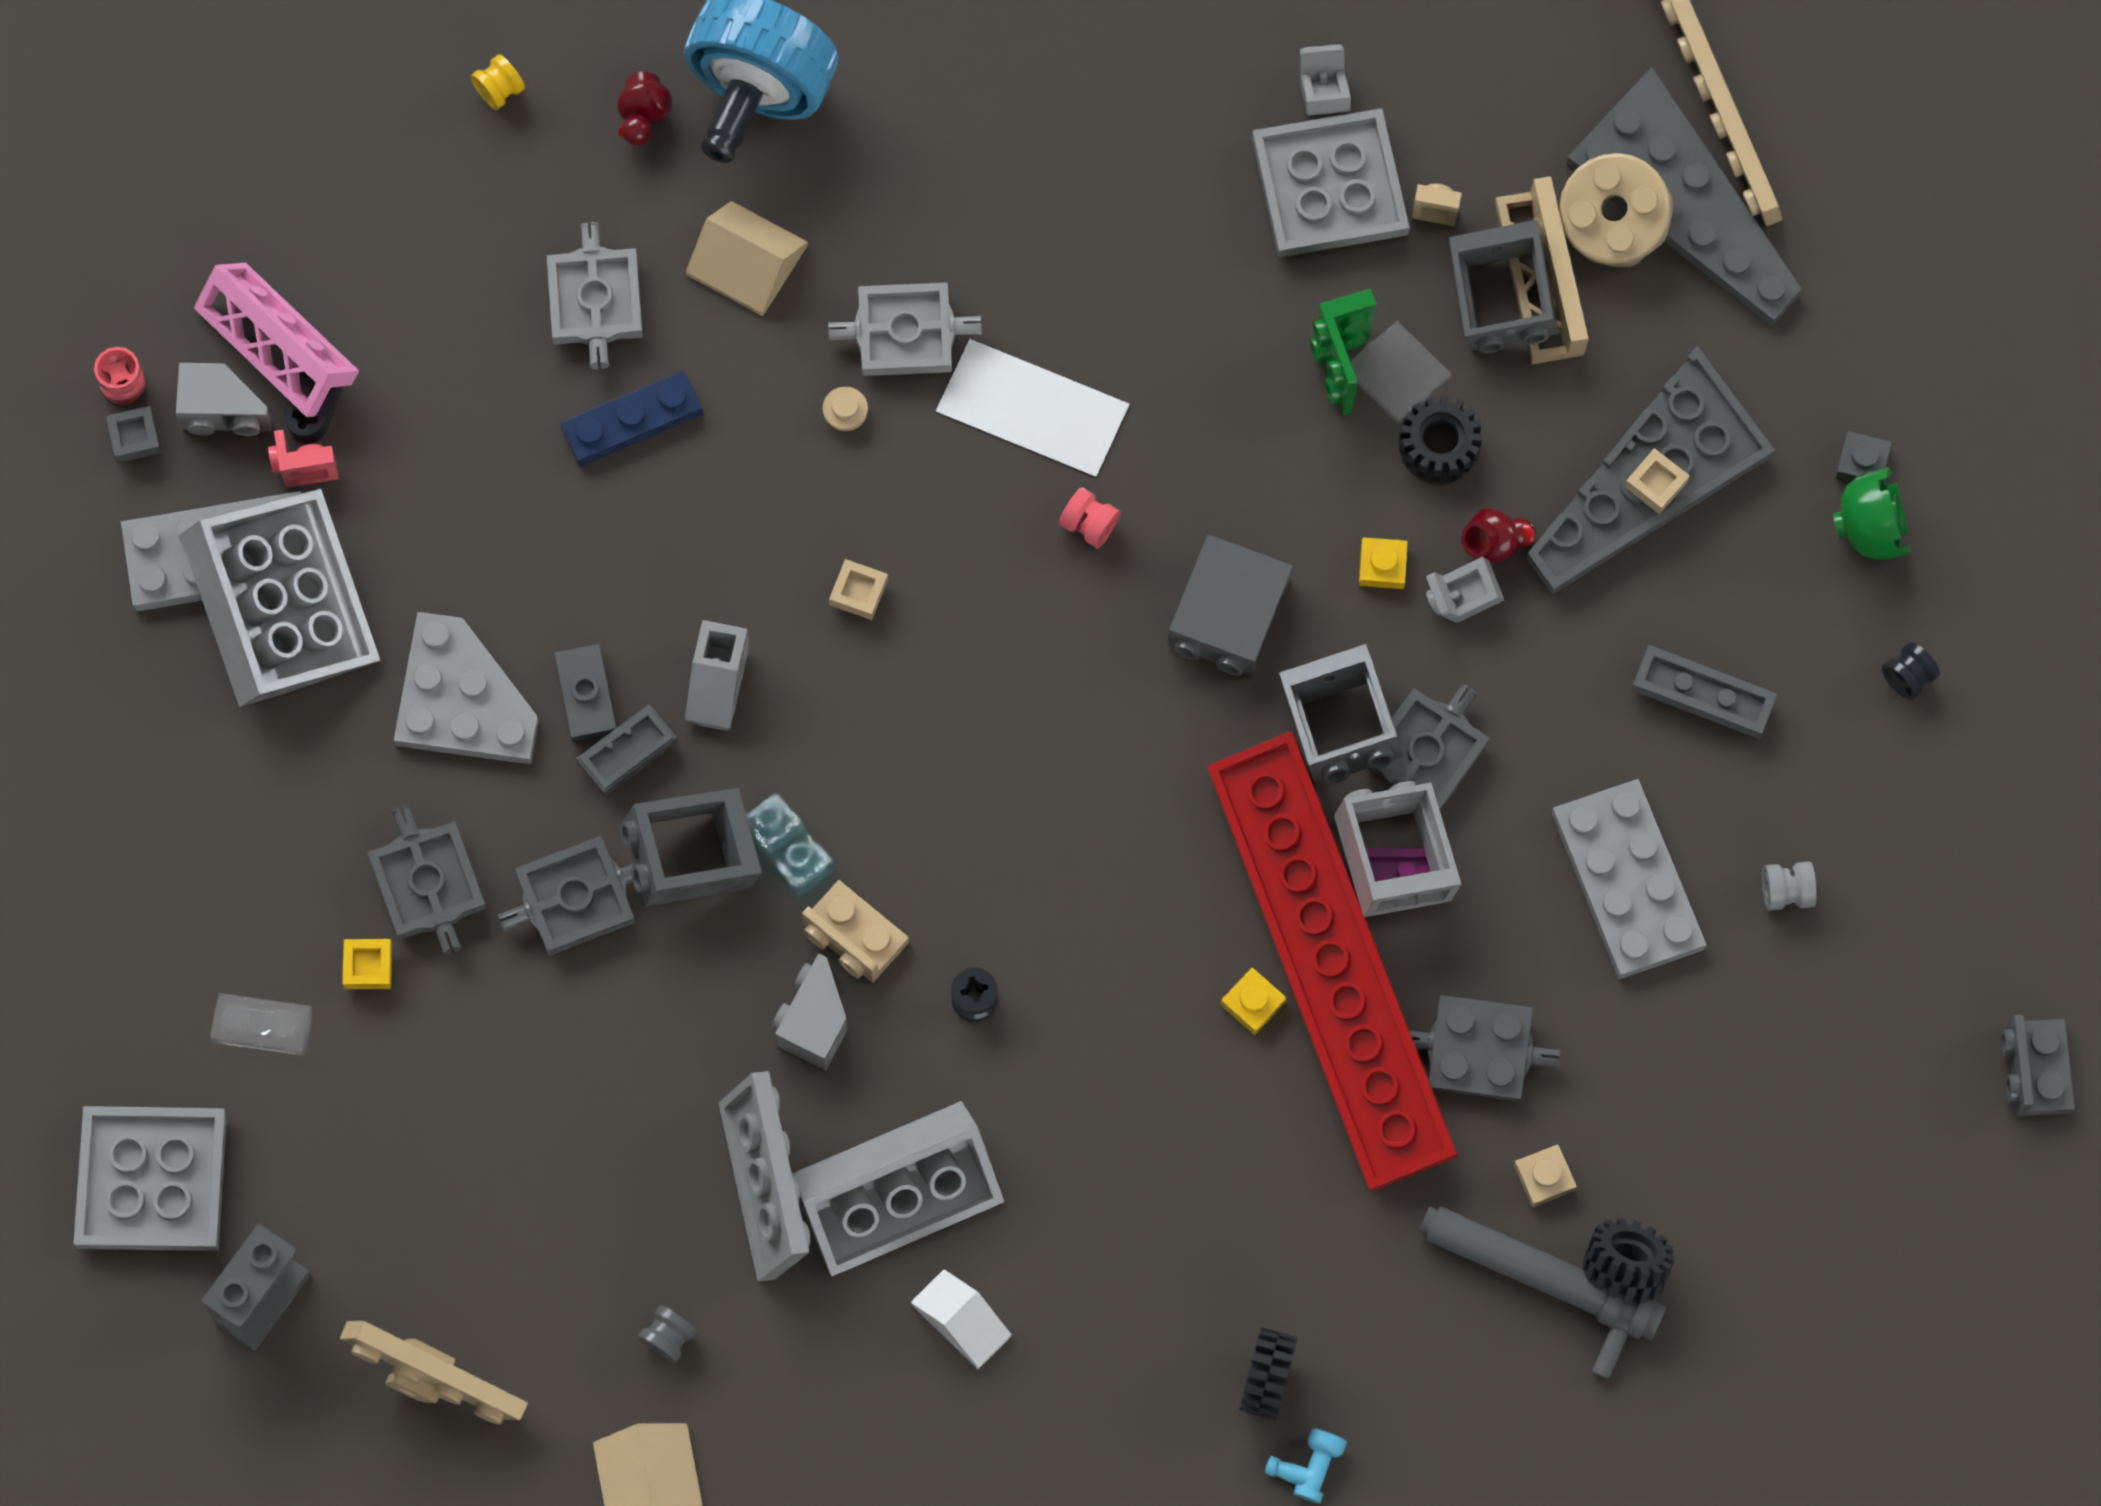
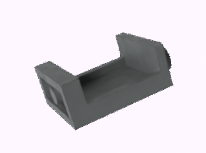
M1207 534L1170 626L1167 644L1174 647L1173 649L1177 654L1187 659L1198 660L1201 657L1217 663L1216 666L1225 673L1240 676L1244 673L1252 676L1282 596H1285L1289 586L1293 565Z
M259 1223L201 1300V1303L217 1327L254 1352L311 1275L309 1270L293 1260L297 1253L295 1248Z

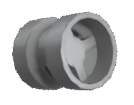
M1810 861L1796 862L1791 869L1782 868L1779 864L1763 866L1762 891L1765 907L1768 911L1782 910L1786 905H1791V903H1794L1799 908L1815 907L1816 879L1814 868Z

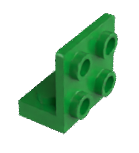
M1371 288L1320 303L1317 320L1312 322L1314 338L1309 339L1310 349L1316 364L1323 363L1328 378L1324 379V386L1331 404L1338 403L1342 416L1352 413L1357 387V379L1346 350L1357 348L1364 344L1366 339L1370 338L1376 309V302Z

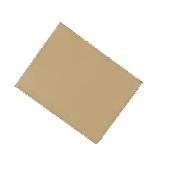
M730 201L706 218L688 264L686 276L763 316L807 248L808 242Z
M687 1423L635 1424L593 1442L604 1506H703Z

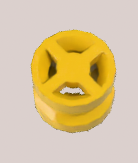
M500 54L490 60V66L487 69L477 70L470 75V79L477 92L496 111L505 105V98L511 94L518 95L525 89V84L518 72Z

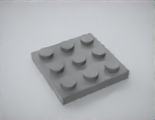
M1382 108L1252 131L1253 147L1278 258L1409 235L1410 226Z
M83 1106L74 1246L76 1249L219 1251L227 1112L225 1108Z

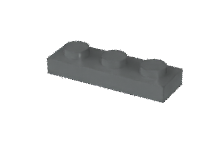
M1648 645L1631 691L1757 739L1761 738L1777 696L1775 692Z

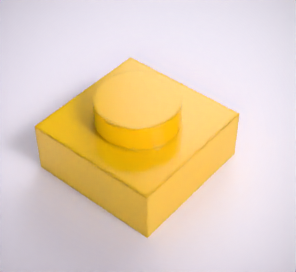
M1362 537L1359 586L1404 589L1408 541Z
M344 939V989H391V939Z
M1251 968L1221 999L1220 1005L1252 1034L1256 1035L1286 1003L1287 997L1254 968Z

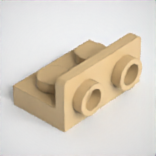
M840 880L832 886L813 909L807 907L802 912V923L806 927L803 930L805 936L820 949L824 950L828 946L841 956L838 960L840 965L858 979L864 975L873 983L909 943V937Z

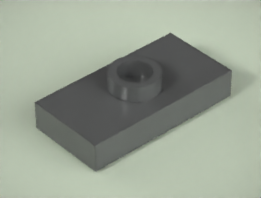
M595 644L555 652L572 742L607 736L616 729L600 645Z
M648 704L577 757L576 760L577 764L606 797L676 745L678 739L651 705Z

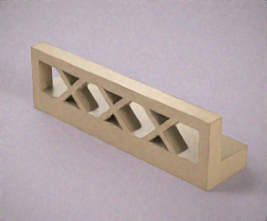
M1551 176L1537 178L1533 180L1531 192L1496 197L1495 199L1500 227L1514 224L1510 221L1508 209L1531 205L1534 220H1537L1543 236L1558 331L1561 333L1563 346L1540 350L1538 344H1527L1531 364L1584 356L1589 339ZM1519 257L1508 259L1521 319L1542 315V310L1531 304L1527 296L1533 285L1537 283L1535 271L1521 263ZM1523 275L1530 279L1526 285L1524 283Z

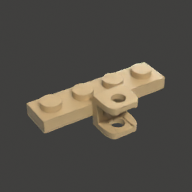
M347 1321L340 1336L341 1340L353 1345L351 1351L353 1355L374 1364H378L379 1359L395 1366L393 1374H389L385 1384L415 1400L436 1403L440 1397L457 1405H460L461 1401L464 1400L477 1407L475 1415L497 1425H501L502 1420H521L528 1402L453 1366L455 1358L417 1339H405L403 1341L365 1321Z

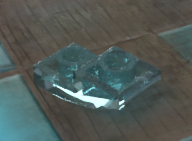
M774 793L746 814L753 841L799 897L836 870L833 860L806 832L803 822L777 793Z

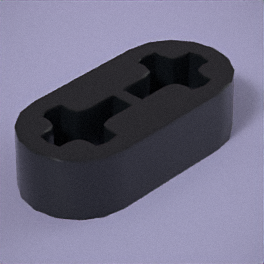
M300 372L299 378L302 393L309 397L314 388L313 380L305 372ZM342 386L330 388L317 415L313 416L316 424L308 423L305 429L300 428L297 418L304 419L306 416L289 401L285 413V421L289 434L294 440L310 444L317 442L325 435Z

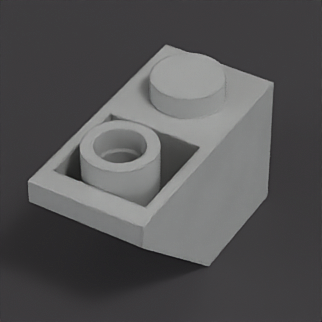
M179 363L176 415L182 430H188V432L196 435H210L215 430L233 431L242 436H255L260 431H272L273 423L267 406L224 363Z
M702 620L692 662L685 723L730 732L750 647L747 628Z
M818 954L812 966L805 963L794 983V988L798 992L790 1006L783 1003L774 1018L772 1028L776 1030V1046L826 1070L848 1030L847 1018L828 959Z

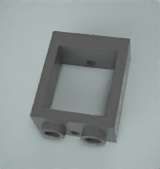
M1537 220L1449 237L1464 334L1471 352L1478 350L1481 353H1493L1502 350L1507 344L1517 342L1538 344L1548 340L1549 336L1559 334L1543 236ZM1532 254L1542 315L1478 327L1469 267Z
M1367 644L1279 673L1316 785L1338 783L1347 779L1350 774L1368 768H1383L1390 765L1395 759L1404 757ZM1368 684L1384 734L1319 755L1303 705Z
M739 787L633 804L621 823L623 845L626 849H631L635 864L632 867L633 884L637 892H642L646 907L748 890L752 888L762 874ZM712 813L726 868L665 878L650 823Z

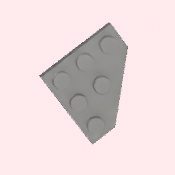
M417 612L394 735L395 746L531 765L539 723L536 713L463 618Z

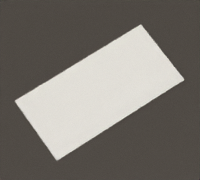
M969 339L936 412L1096 477L1130 404Z

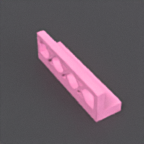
M247 263L215 265L194 309L306 417L317 415L331 387L353 384L359 370ZM219 291L226 296L229 315L222 316L212 306ZM248 317L254 323L257 342L250 343L245 338L242 318ZM270 345H277L283 351L285 370H279L273 365ZM300 372H305L316 382L309 397L302 393L299 378Z

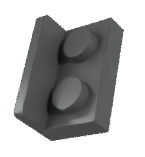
M2013 1015L2006 1025V1029L2001 1030L2000 1043L2003 1057H2009L2011 1074L2006 1075L2005 1089L2008 1102H2014L2016 1116L2072 1114L2075 1110L2065 1019L2025 1021L2024 1015Z

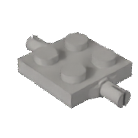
M588 222L580 225L581 249L569 254L547 255L553 345L568 343L589 344L590 368L599 370L598 353H600L601 369L609 367L607 343L619 339L643 338L636 248L612 250L600 247L599 224L591 222L592 238L590 239Z
M948 282L858 286L859 309L855 322H828L829 341L856 340V344L861 352L862 376L952 372L951 348L955 335H981V315L954 317L948 301Z

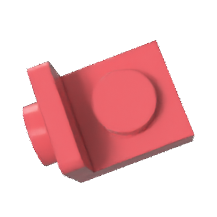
M284 430L274 431L276 446L268 447L272 473H281L285 488L339 480L337 462L332 446L323 447L319 444H309L300 447L295 452H289Z

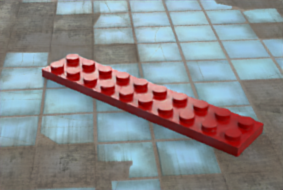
M1292 731L1208 765L1207 768L1369 1190L1374 1192L1458 1158L1459 1155L1367 919L1363 917L1357 893L1294 733Z

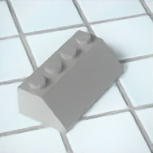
M962 1101L792 1173V1176H795L798 1180L800 1187L799 1204L831 1277L1004 1202L978 1126Z

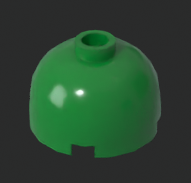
M1888 467L1870 471L1850 482L1841 496V511L1833 513L1839 539L1848 538L1856 552L1865 558L1874 560H1889L1908 556L1911 551L1910 544L1901 546L1900 532L1903 534L1909 532L1897 484L1887 485L1885 480L1893 474Z

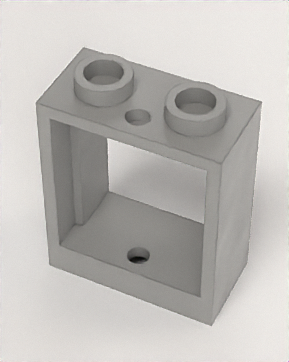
M1413 781L1398 783L1386 791L1372 793L1370 789H1360L1349 793L1343 798L1334 818L1363 917L1452 901L1461 886V880L1432 783L1416 785ZM1413 813L1431 872L1375 882L1358 823Z

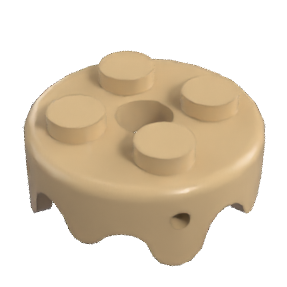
M1621 153L1603 154L1588 160L1578 167L1567 180L1559 205L1563 230L1572 246L1584 257L1595 263L1621 268L1638 264L1645 256L1664 242L1668 234L1674 209L1672 195L1660 174L1644 160L1633 155ZM1612 197H1621L1627 203L1626 215L1618 221H1609L1603 215L1604 203Z

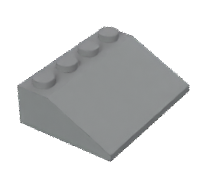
M321 489L199 520L180 534L239 707L280 696L380 661Z

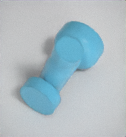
M1311 1429L1308 1445L1313 1450V1454L1308 1468L1294 1463L1282 1462L1280 1458L1271 1456L1267 1463L1265 1474L1273 1477L1278 1476L1287 1482L1296 1484L1294 1495L1320 1504L1324 1495L1320 1492L1331 1458L1340 1457L1344 1453L1347 1441L1331 1433Z

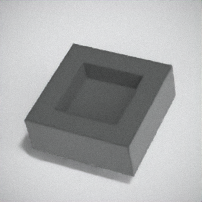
M150 406L106 416L114 457L117 463L161 453L155 420Z
M1847 431L1835 478L1852 482L1860 475L1885 468L1891 442Z

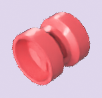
M113 347L108 348L98 356L95 361L94 372L105 398L117 405H128L138 400L144 393L146 383L139 361L134 353L126 348Z
M1081 487L1066 505L1059 519V525L1070 532H1080L1084 535L1085 542L1098 549L1112 533L1120 518L1121 511L1110 504H1100L1096 501L1093 493Z

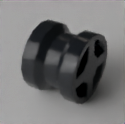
M1908 642L1901 649V656L1899 658L1888 660L1881 668L1889 685L1908 700H1913L1920 694L1921 686L1925 682L1932 683L1940 675L1939 667L1932 656L1924 648L1913 642Z
M979 967L967 968L954 978L951 985V997L955 1013L962 1019L977 1022L988 1018L994 1012L997 1005V983L987 970Z

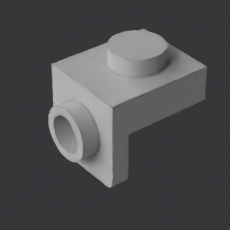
M1341 44L1300 49V86L1307 116L1351 112V96L1345 74V52Z
M1484 557L1444 576L1436 572L1426 576L1430 586V590L1426 594L1433 611L1437 615H1442V617L1455 623L1504 601L1491 564Z

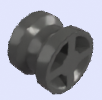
M659 1305L654 1311L655 1320L650 1327L642 1328L637 1337L653 1352L667 1361L676 1364L681 1357L680 1349L686 1341H692L698 1331L680 1315L665 1306Z

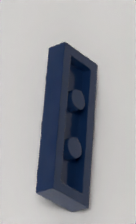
M682 370L562 421L560 424L579 467L703 415V411L685 371Z

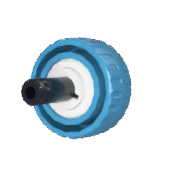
M707 0L692 26L684 49V59L690 71L710 90L723 97L707 131L708 137L701 144L703 153L710 159L720 163L732 162L736 156L735 150L741 145L755 113L778 119L796 120L809 117L817 111L830 86L838 64V53L830 38L806 17L772 0Z

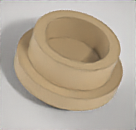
M836 388L826 396L823 402L824 418L834 429L840 431L854 430L861 426L867 417L868 405L866 398L860 391L854 388Z

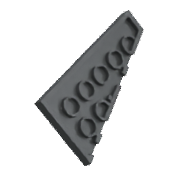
M1651 67L1568 156L1566 165L1575 171L1592 158L1612 153L1633 155L1647 162L1663 178L1673 199L1674 209L1668 234L1664 242L1772 327L1800 296L1802 288ZM1609 198L1627 212V203L1623 198Z
M1698 346L1694 348L1686 362L1675 375H1672L1655 400L1642 412L1611 450L1594 475L1585 482L1563 513L1559 514L1528 552L1526 560L1552 595L1773 457L1775 449ZM1654 448L1690 476L1688 483L1660 514L1624 487L1629 476Z

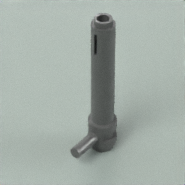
M1442 1206L1438 1210L1429 1207L1419 1229V1233L1426 1235V1241L1597 1316L1598 1322L1610 1327V1331L1592 1372L1607 1379H1610L1627 1337L1630 1336L1640 1340L1642 1336L1652 1341L1667 1306L1656 1302L1657 1298L1652 1300L1648 1297L1647 1302L1639 1303L1637 1298L1633 1297L1632 1303L1624 1302L1623 1295L1617 1294L1616 1299L1608 1296L1609 1289L1604 1288L1602 1291H1599L1595 1288L1596 1280L1588 1281L1585 1276L1587 1271H1583L1582 1268Z

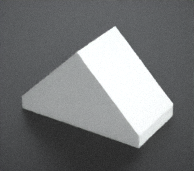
M945 1269L911 1301V1305L977 1369L1011 1337V1333L978 1291Z

